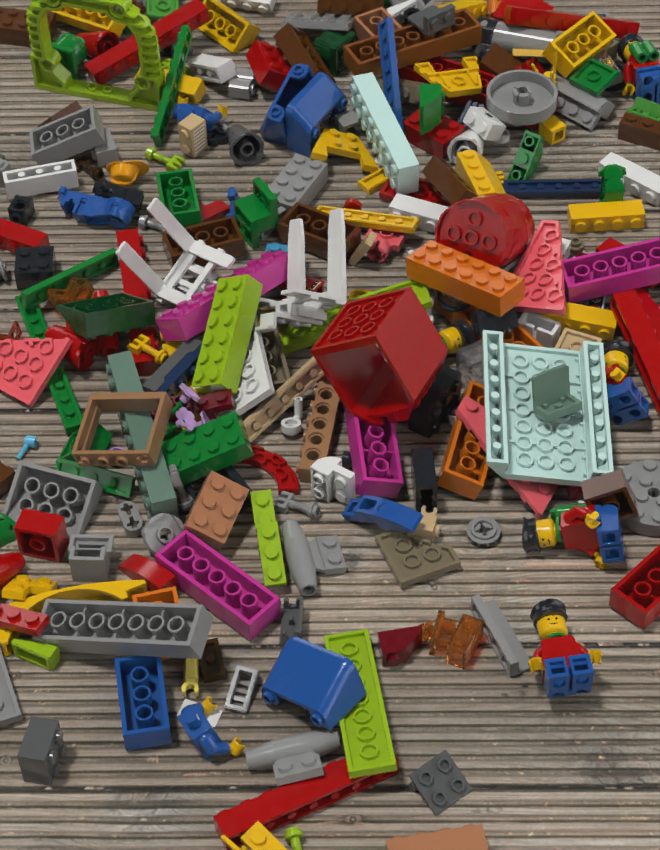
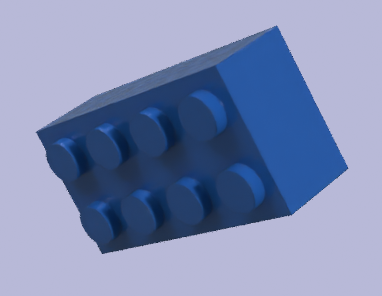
M129 656L114 659L122 732L126 751L172 744L161 657Z

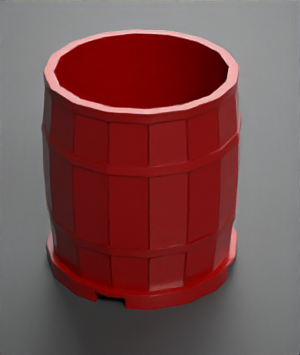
M485 194L471 199H463L446 209L440 215L436 225L435 241L490 265L502 268L524 254L535 233V222L530 209L521 199L510 194Z

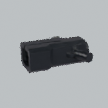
M103 179L95 182L92 193L100 197L122 198L130 202L135 207V212L138 213L144 200V191Z

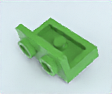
M636 97L633 107L626 110L627 113L660 121V104L641 97Z

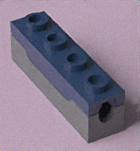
M193 337L184 341L142 385L143 391L167 392L169 397L177 395L181 391L179 385L181 383L187 385L194 376L202 341Z

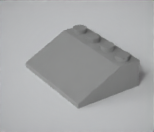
M19 461L2 513L9 516L15 523L23 508L64 516L68 539H70L71 534H83L98 506L104 486L97 480Z

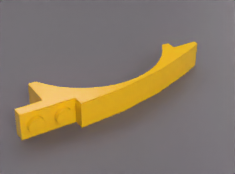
M121 580L82 584L47 591L24 600L11 602L9 605L41 613L46 599L133 602L132 595L147 592V585L145 580ZM0 627V647L6 657L11 655L13 650L11 641L18 639L22 632Z

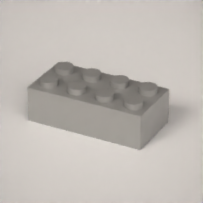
M93 105L29 131L31 155L38 165L60 162L105 143L102 118Z
M295 154L269 186L271 192L275 193L278 197L279 203L277 208L283 206L288 212L296 202L309 206L328 181V163Z

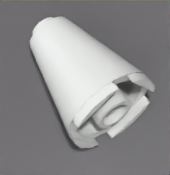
M470 128L449 143L447 149L449 160L456 164L457 152L465 150H475L483 156L484 139Z

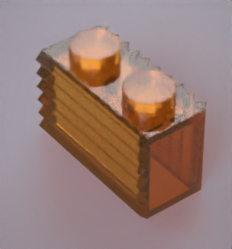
M467 614L462 615L457 628L453 631L452 638H450L448 645H446L447 664L463 670L467 668L483 636L484 622L481 619Z

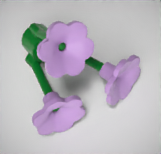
M184 383L179 385L180 389L183 390V394L179 398L180 401L172 409L169 418L170 420L176 413L178 420L175 425L171 422L168 423L163 441L186 431L191 432L194 428L210 422L204 410L200 413L201 421L196 422L194 414L191 411H187L185 407H181L190 398L196 402L200 400L195 391ZM177 428H185V430L176 433Z

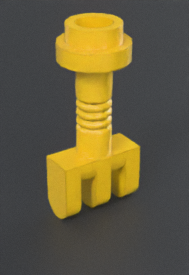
M140 334L138 339H134L133 343L127 345V348L136 355L144 351L153 356L155 363L162 365L170 357L166 350L161 349L158 351L149 346L151 345V340L143 334Z

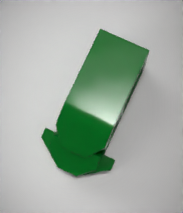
M610 164L598 169V176H602L599 202L623 201L624 183L622 179L623 175H626L625 167Z

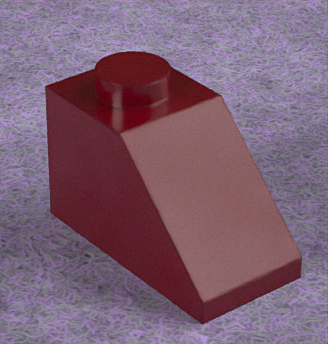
M422 625L377 632L382 666L394 667L407 662L422 643Z

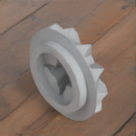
M478 517L468 523L466 532L471 543L476 542L478 546L481 544L489 546L490 543H496L497 539L500 538L501 528L491 518ZM481 527L487 532L486 536L480 533Z

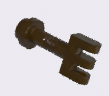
M84 155L81 159L75 160L77 172L84 169L90 173V177L93 180L99 181V179H103V169L99 166H90L92 164L89 157Z

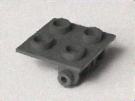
M446 749L408 775L412 781L409 783L411 789L420 792L435 816L472 790V787Z

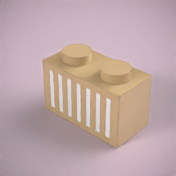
M191 113L178 123L181 152L195 158L208 148L205 119Z

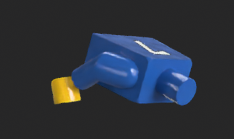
M178 96L177 105L172 112L173 118L177 119L178 122H181L191 113L205 119L206 131L211 132L213 126L222 116L228 115V105L222 106V104H218L217 111L212 113L204 107L187 104L188 97L182 99L181 96Z
M208 696L202 703L187 705L181 710V714L177 718L206 760L213 755L228 754L229 752L234 756H239L246 747L240 744L242 740L237 737L233 739L230 745L227 742H222L204 715L211 714L218 706L217 704L213 705L210 703L213 699L211 696Z

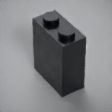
M432 447L411 449V482L415 510L421 512L423 505L426 506L427 513L433 512L434 507L437 508L438 485Z

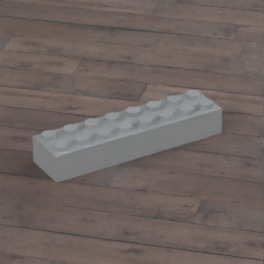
M46 599L41 613L47 614L50 622L38 637L33 636L32 639L35 642L59 646L60 652L201 659L213 617L202 604Z

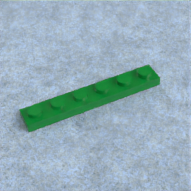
M111 248L21 291L22 307L28 310L117 267L118 256L115 254L116 249Z

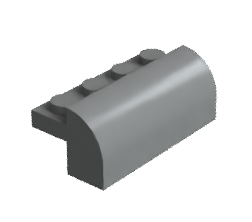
M557 73L556 87L558 96L556 112L593 131L600 118L608 119L615 107L611 101L600 95L595 97L569 83L568 78L565 79Z

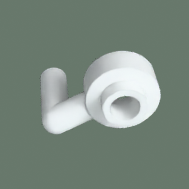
M302 397L294 398V416L281 421V431L287 436H295L301 432V419L303 417Z

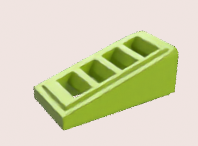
M13 639L11 641L14 656L49 671H53L61 659L59 646Z

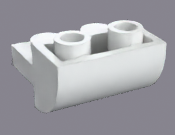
M324 457L318 459L310 466L311 494L316 498L329 503L334 497L346 504L352 498L356 499L355 473L342 467L341 458Z

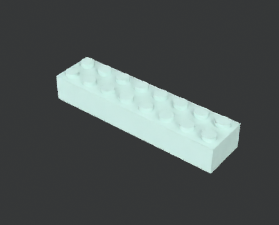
M373 72L352 76V84H350L352 93L350 98L351 107L355 108L356 117L361 120V127L363 131H366L368 142L372 143L374 154L377 153L379 164L384 167L385 176L390 179L391 188L395 190L396 194L404 195L417 192L420 164Z

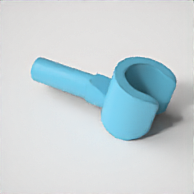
M25 436L24 445L15 457L17 460L22 458L29 447L37 448V436Z

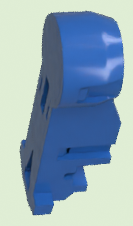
M63 186L60 187L57 199L65 215H69L72 211L76 221L79 223L81 221L94 226L108 224L116 228H125L131 222L135 213V207L122 198L100 197L67 190Z

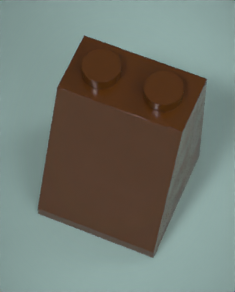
M494 42L478 65L479 70L497 76L503 72L514 70L516 66H521L523 62Z

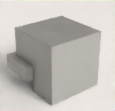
M71 534L68 560L73 581L107 582L115 542L114 535Z

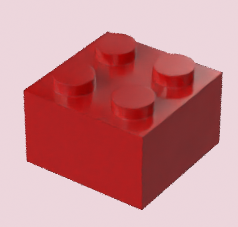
M23 508L14 526L19 552L25 556L60 563L69 545L64 516Z

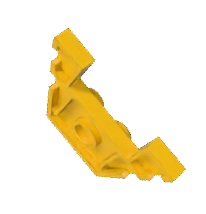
M477 56L462 58L461 64L465 69L435 72L429 62L414 64L415 72L431 84H441V91H445V95L449 98L480 94L482 90Z
M324 128L310 155L311 159L326 162L327 153L360 160L362 171L373 173L379 169V166L358 136L353 133L339 132L336 129Z

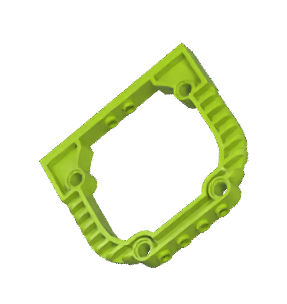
M132 0L31 1L26 12V22L28 24L29 40L31 41L32 53L30 54L35 89L158 112V103L162 99V88L166 84L164 69H161L159 40L155 27L150 24V19L140 13V8L132 4ZM64 6L95 11L106 13L114 22L126 24L135 36L141 68L134 80L135 86L133 89L128 90L72 79V74L60 62V53L52 48L47 19L48 10L60 11Z

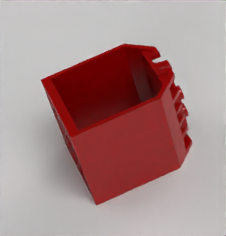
M410 286L346 302L310 351L347 411L373 426H379L385 423L382 418L384 416L391 423L406 421L410 418L412 409H416L419 406L423 396L428 392L429 387L433 383L436 373L441 371L448 349Z

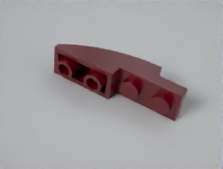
M232 389L201 395L198 402L190 398L186 404L183 403L181 406L194 414L196 422L201 421L200 413L203 410L209 420L217 418L218 412L234 409V394ZM182 394L170 397L173 402L172 409L180 401L179 398ZM150 411L152 419H155L157 411ZM176 413L168 422H176L178 420Z

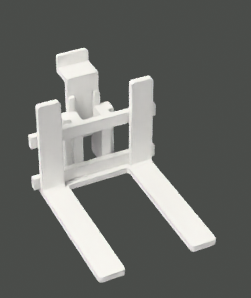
M158 198L152 200L147 207V211L183 249L182 255L165 279L162 280L127 242L123 241L115 252L128 268L157 297V302L164 304L165 301H168L174 305L181 301L190 300L191 295L205 291V287L210 284H217L218 281L215 280L218 276L213 272L215 266L218 265L228 270L236 260L233 256L226 254L221 248L214 249L205 245L206 243L200 239L196 241ZM197 256L209 261L205 268L193 263ZM186 271L191 276L197 278L194 283L182 279Z

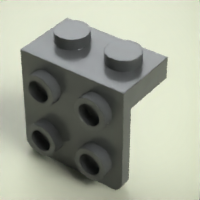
M448 4L438 8L432 5L408 16V21L426 36H429L455 24V6Z

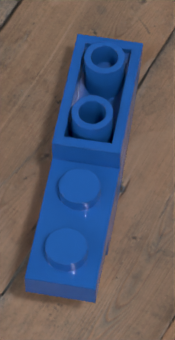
M362 495L361 499L352 498L342 513L345 520L375 523L381 529L414 533L423 518L422 513L412 508L370 495Z

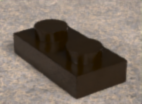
M218 638L208 639L202 658L199 659L204 684L227 679Z

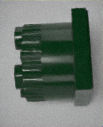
M326 30L320 37H316L313 45L325 65L330 67L332 76L336 77L347 68L344 63L343 46L356 42V33L350 31L344 36L333 30Z

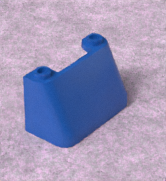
M295 64L290 69L261 124L260 134L263 139L287 146L286 126L283 125L285 122V111L291 100L314 77L309 65Z
M292 636L285 642L261 690L262 698L267 704L278 705L282 701L281 698L308 709L312 723L317 727L321 726L328 730H331L366 695L358 670L349 658L297 636Z

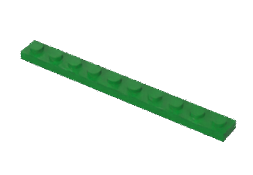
M21 295L15 296V301L29 338L45 339V332L48 328L39 305L25 310L22 307ZM60 362L47 385L65 432L69 434L80 428L83 417Z

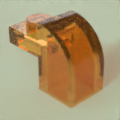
M71 277L65 290L48 289L46 295L52 304L56 306L57 304L90 299L95 289L87 278Z

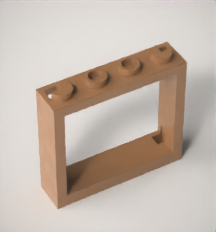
M167 392L90 393L71 453L77 464L83 467L156 466L173 402ZM157 411L146 450H90L102 412Z

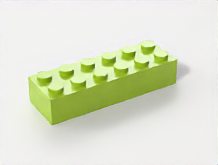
M249 274L218 279L191 388L203 395L232 389L233 394H237L263 284Z

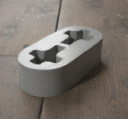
M132 501L120 503L118 505V515L126 535L133 538L140 536L143 522L137 506ZM126 510H129L131 515H127ZM134 523L136 528H133L130 524Z

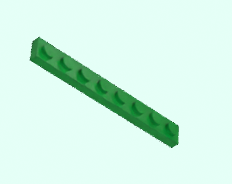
M182 25L180 32H178L177 45L174 46V56L170 60V70L166 74V84L162 88V99L158 103V113L154 117L155 124L150 131V137L153 139L155 146L162 147L193 37L189 25Z

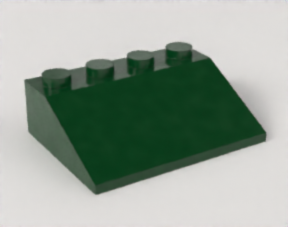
M124 292L56 305L58 312L75 333L85 337L87 340L96 339L98 335L113 336L114 332L128 333L134 328L144 330L148 329L150 325H155L154 301Z

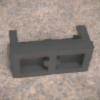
M297 596L295 604H290L288 597L284 599V608H282L279 647H283L285 642L292 636L302 639L304 620L303 596Z

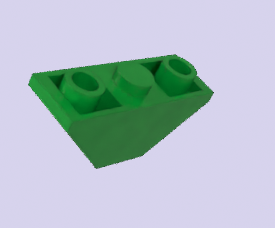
M525 130L506 180H529L536 172L542 157L543 136Z

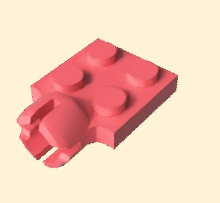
M369 228L365 237L372 231L377 234V237L371 248L367 251L368 258L375 262L379 257L378 263L384 262L390 252L400 251L409 233Z

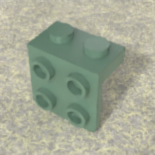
M562 364L532 376L533 413L546 422H553L560 417L571 415L582 409V401L570 394L569 367Z

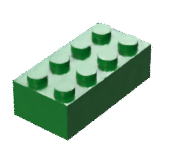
M192 168L156 173L159 199L183 227L202 223Z
M236 411L200 425L191 432L186 431L163 441L161 446L168 472L169 466L175 464L183 486L209 475L211 470L217 472L254 456L244 422Z

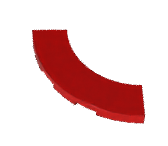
M251 445L254 456L238 462V464L252 465L267 472L276 482L279 495L282 491L299 495V483L295 471L277 453L273 454L264 450V447Z

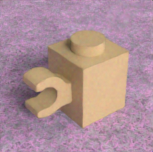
M423 505L420 512L423 518L414 533L407 532V536H420L431 540V543H433L434 538L439 537L441 525L437 524V508L434 507L433 512L427 513L426 506Z

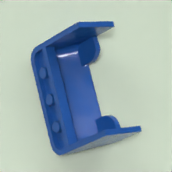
M318 72L291 100L285 111L287 150L309 158L313 150L312 142L320 136L319 123L327 115L334 117L336 114L347 111L348 100L346 95L327 74Z

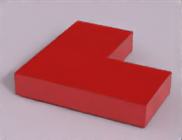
M221 199L206 206L198 200L202 223L216 220L227 215L230 211V207Z

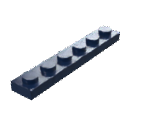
M601 179L503 181V188L506 194L516 198L600 196Z

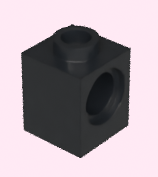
M15 195L8 207L10 221L27 226L35 213L34 202L31 197Z

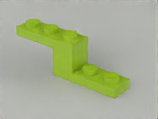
M271 489L250 492L264 585L266 588L287 585Z

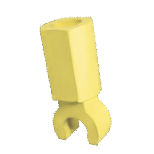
M186 658L183 669L184 683L182 685V695L186 697V692L189 689H193L195 697H198L199 660Z

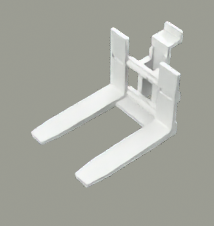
M343 209L331 210L329 214L327 292L317 293L306 290L303 219L290 220L287 290L281 291V295H285L287 298L276 301L260 297L257 309H275V312L260 314V326L255 327V331L264 333L275 331L277 324L282 325L286 323L289 327L303 326L310 328L311 324L323 325V321H327V313L324 310L345 305L347 302Z

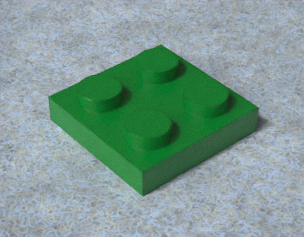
M590 57L569 78V83L598 97L619 76L617 70Z

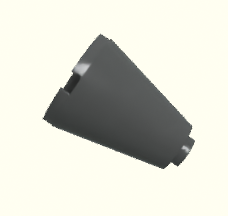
M240 124L232 125L229 128V153L233 161L241 166H250L258 162L264 153V143L261 137Z

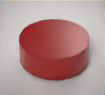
M348 199L345 201L343 208L362 210V204L356 199Z

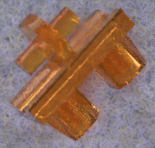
M438 610L434 626L431 620L420 624L423 628L422 641L427 642L430 639L429 644L431 648L429 655L436 656L437 651L449 652L452 637L442 636V633L454 635L456 629V620L446 618L445 611Z

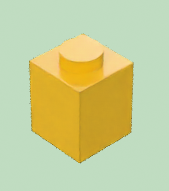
M552 115L546 121L539 123L538 135L543 136V139L552 146L565 139L566 124L555 115Z

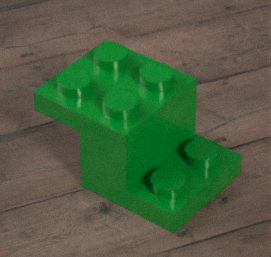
M260 177L252 179L253 194L234 201L236 223L244 240L252 250L260 248V233L277 227L279 218L277 210L278 197L275 193L271 192L268 184L264 183Z

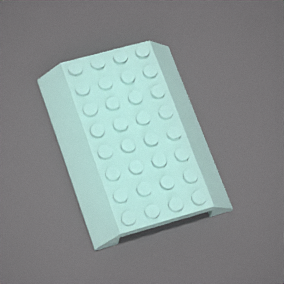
M483 330L486 464L503 479L580 487L581 481L614 471L603 343L583 341L579 351L503 343V332ZM565 364L569 367L570 394L582 401V409L571 415L560 417L553 422H546L533 413L531 378L535 374Z

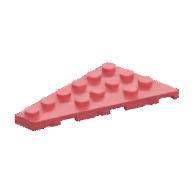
M541 221L513 274L525 279V298L515 306L517 312L562 316L566 313L562 235L559 221Z
M67 337L65 339L24 338V340H0V391L33 407L73 341Z
M465 395L455 414L465 424L467 430L475 434L479 440L478 444L486 453L484 406ZM506 479L515 492L520 495L522 501L531 506L535 512L534 516L538 519L542 516L559 485Z

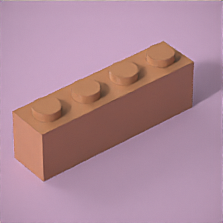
M467 824L460 828H443L436 832H419L412 836H395L386 840V850H489L482 824Z

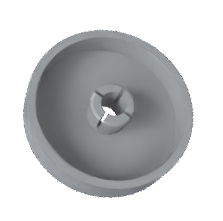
M511 70L495 76L489 82L486 92V106L488 111L500 121L512 124L513 126L533 125L546 121L555 112L558 90L550 78L539 72Z
M648 459L634 462L625 466L622 470L635 496L639 515L621 520L620 523L638 534L660 536V461Z

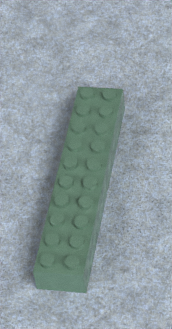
M131 350L107 355L108 364H105L107 376H111L107 378L109 389L114 390L111 393L144 392ZM150 411L117 412L118 418L122 419L120 420L122 432L127 433V435H124L126 446L131 448L130 450H146L153 426ZM160 449L156 466H133L135 477L140 478L137 480L139 491L145 494L142 495L144 507L148 510L146 511L148 520L160 513L174 515L179 518L177 497L162 449Z

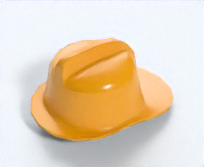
M118 161L108 163L106 171L110 174L111 182L122 186H129L137 177L145 175L149 171V166L142 161Z

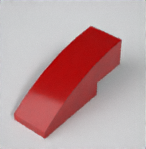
M133 554L118 565V569L130 579L145 580L147 592L177 587L175 574L145 556Z

